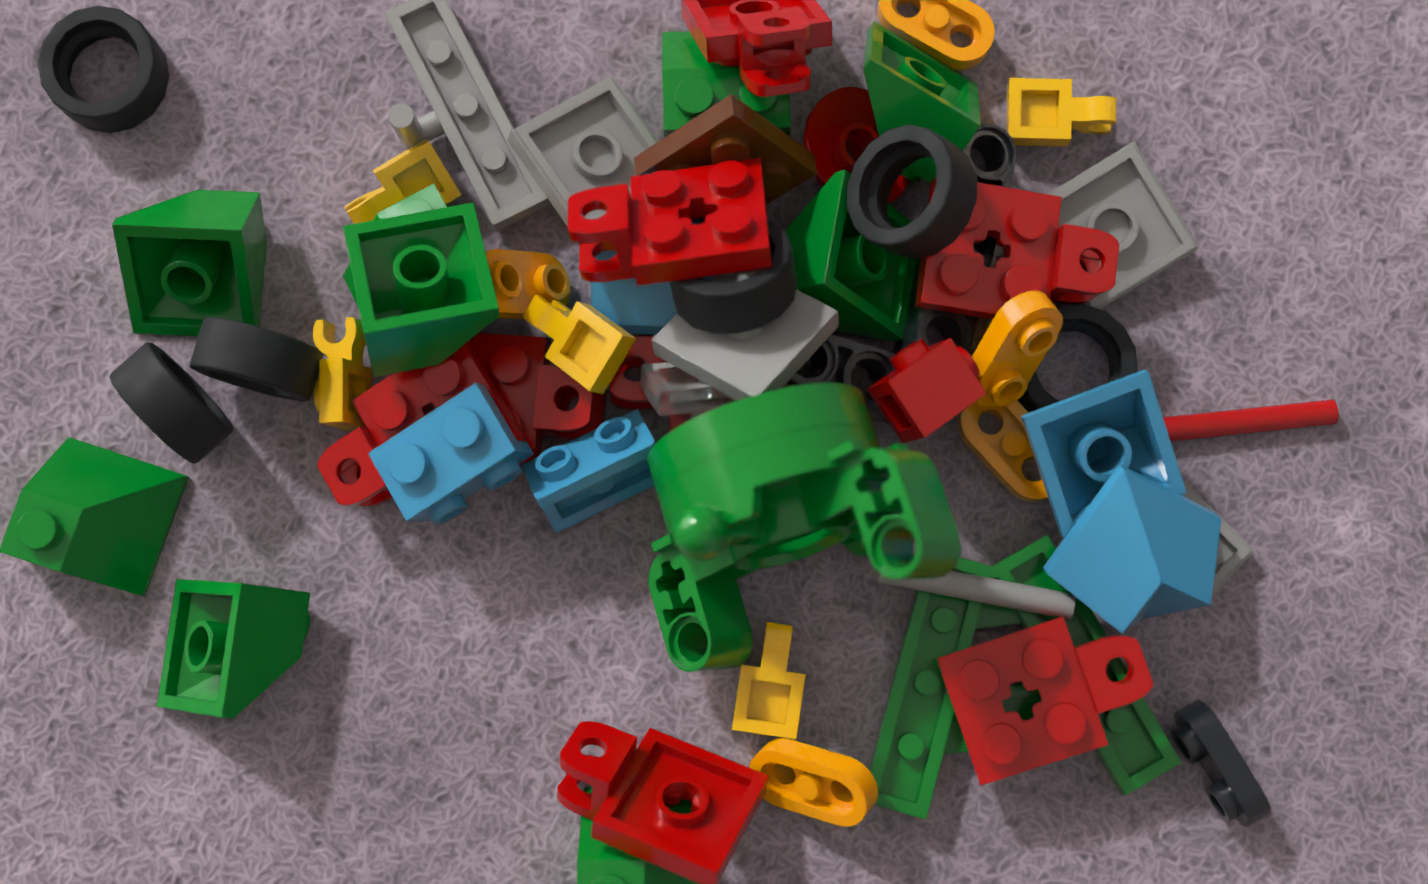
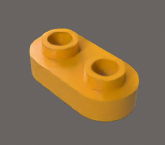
M969 0L878 1L877 16L881 26L953 69H969L980 64L987 56L993 43L995 29L991 17L983 8ZM902 3H911L917 8L918 14L911 18L903 17L897 11V6ZM956 32L965 33L969 36L971 45L964 48L957 47L951 42L950 35Z
M504 249L485 251L500 316L497 318L524 319L523 314L535 294L541 296L550 304L554 299L567 306L570 299V279L563 265L554 256L540 252Z
M1024 292L1004 304L995 315L973 353L972 358L980 372L978 380L987 393L977 400L980 405L985 407L1006 406L1017 401L1025 393L1029 381L1046 353L1055 344L1063 324V317L1043 292Z
M976 401L960 412L957 427L962 441L1012 495L1028 502H1038L1048 498L1042 478L1040 481L1034 482L1026 479L1022 473L1023 462L1028 459L1035 460L1021 418L1022 415L1028 412L1018 401L1006 406L985 407ZM984 413L995 415L1000 423L998 433L989 435L981 431L978 425L979 416Z
M776 738L770 740L752 758L749 768L769 775L766 793L763 797L768 803L834 825L850 827L860 823L878 799L876 780L869 769L860 761L850 756L791 739Z

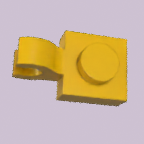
M1009 78L1007 84L1006 131L1013 138L1015 146L1068 147L1071 141V129L1084 134H1110L1111 124L1116 123V97H1072V79Z
M424 139L375 168L373 172L382 187L360 196L344 206L352 222L356 224L373 221L378 212L432 184H435L445 204L461 196V193L430 141Z
M535 294L523 314L525 320L554 340L544 357L591 392L604 394L636 340L635 337L593 306L578 301L571 310L557 300L553 299L550 304L544 298Z
M346 317V333L344 338L338 343L335 341V324L325 320H316L313 327V341L316 347L328 358L319 359V379L314 387V402L319 412V423L345 431H353L358 427L367 428L352 403L353 399L372 387V368L363 365V353L366 342L361 320L354 317Z
M766 621L760 666L742 664L740 667L732 730L797 739L806 674L787 671L792 625Z

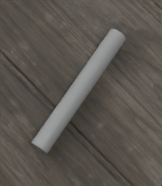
M950 571L943 577L929 579L893 580L883 577L879 572L877 577V583L1058 618L1064 617V619L1068 620L1072 619L1076 603V597L1071 593L957 571Z

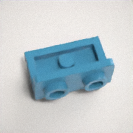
M479 383L471 385L368 453L406 521H432L435 526L443 524L464 512L469 507L465 499L484 486L488 491H493L517 478L522 473L519 464L534 454L527 442L516 440L487 388Z
M636 409L622 417L611 418L599 425L597 429L564 445L548 448L537 458L521 466L539 507L545 512L555 533H558L653 487L654 483L648 466L647 456L656 443L640 412Z

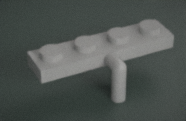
M408 0L385 11L384 14L434 110L417 119L412 108L407 104L400 103L394 105L388 113V119L401 143L411 148L424 139L431 141L446 134L496 232L551 205L549 199L507 141L513 127L447 0Z

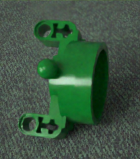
M815 383L781 388L750 396L718 407L680 425L662 437L648 453V466L668 531V535L651 543L653 552L662 553L654 559L650 567L648 577L649 589L667 653L672 663L682 671L698 672L737 668L746 662L752 650L753 638L737 580L760 569L804 559L827 550L836 544H843L847 551L856 556L869 557L876 571L883 577L893 580L943 577L954 569L959 560L961 550L959 533L935 465L923 452L909 450L907 444L896 443L888 448H881L864 395L855 386L842 383ZM914 537L916 539L917 546L915 556L913 554L912 548Z

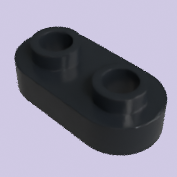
M1197 699L1175 712L1174 718L1177 728L1171 731L1172 738L1185 759L1192 765L1199 762L1211 780L1212 785L1206 788V793L1219 815L1226 822L1236 818L1243 826L1248 827L1270 814L1271 808L1262 788L1213 711L1203 701Z

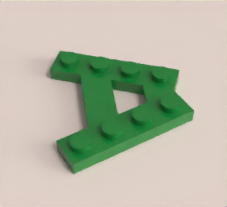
M1048 535L1043 536L992 566L959 557L957 564L952 570L1070 593L1047 575L1043 569V566L1056 550ZM916 590L869 766V771L874 776L878 786L876 806L926 820L943 755L969 752L937 658L971 647L975 629L1021 624L1023 629L1058 617ZM1076 598L1072 619H1064L1073 646L1106 637L1107 635L1092 609ZM1120 657L1111 659L1106 666L1107 677L1114 682L1122 680L1128 671ZM1023 684L1009 685L1011 696L1002 700L1005 712L1017 711L1021 720L1034 716L1032 706L1041 701L1038 689L1027 691ZM1143 697L1130 704L1098 713L1109 745L1094 750L1120 794L1127 795L1182 763Z

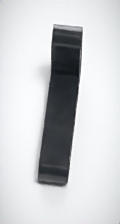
M981 125L963 152L971 160L977 174L978 183L1010 188L1017 154L1014 140L1006 130L997 125ZM971 147L980 151L984 156L986 171L980 170L972 162L970 156ZM987 236L982 243H974L973 245L974 252L983 255L984 266L989 268L991 267L996 247V239ZM917 258L903 340L896 341L893 353L831 334L811 356L812 372L809 378H804L795 373L782 388L815 383H842L853 386L851 372L854 365H859L867 371L872 386L895 370L889 359L902 349L921 338L930 346L926 338V328L929 323L940 330L943 340L951 338L956 346L962 347L970 354L978 317L915 307L921 258ZM870 393L864 396L871 419L890 424Z

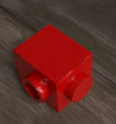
M923 338L913 342L889 359L895 370L867 388L902 443L927 437L987 394L978 380L980 372L976 362L965 349L956 346L951 338L930 346L926 344Z

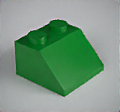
M690 31L662 32L664 138L731 94L790 136V94L768 97L754 95L742 81L739 66H722L715 62L708 63Z

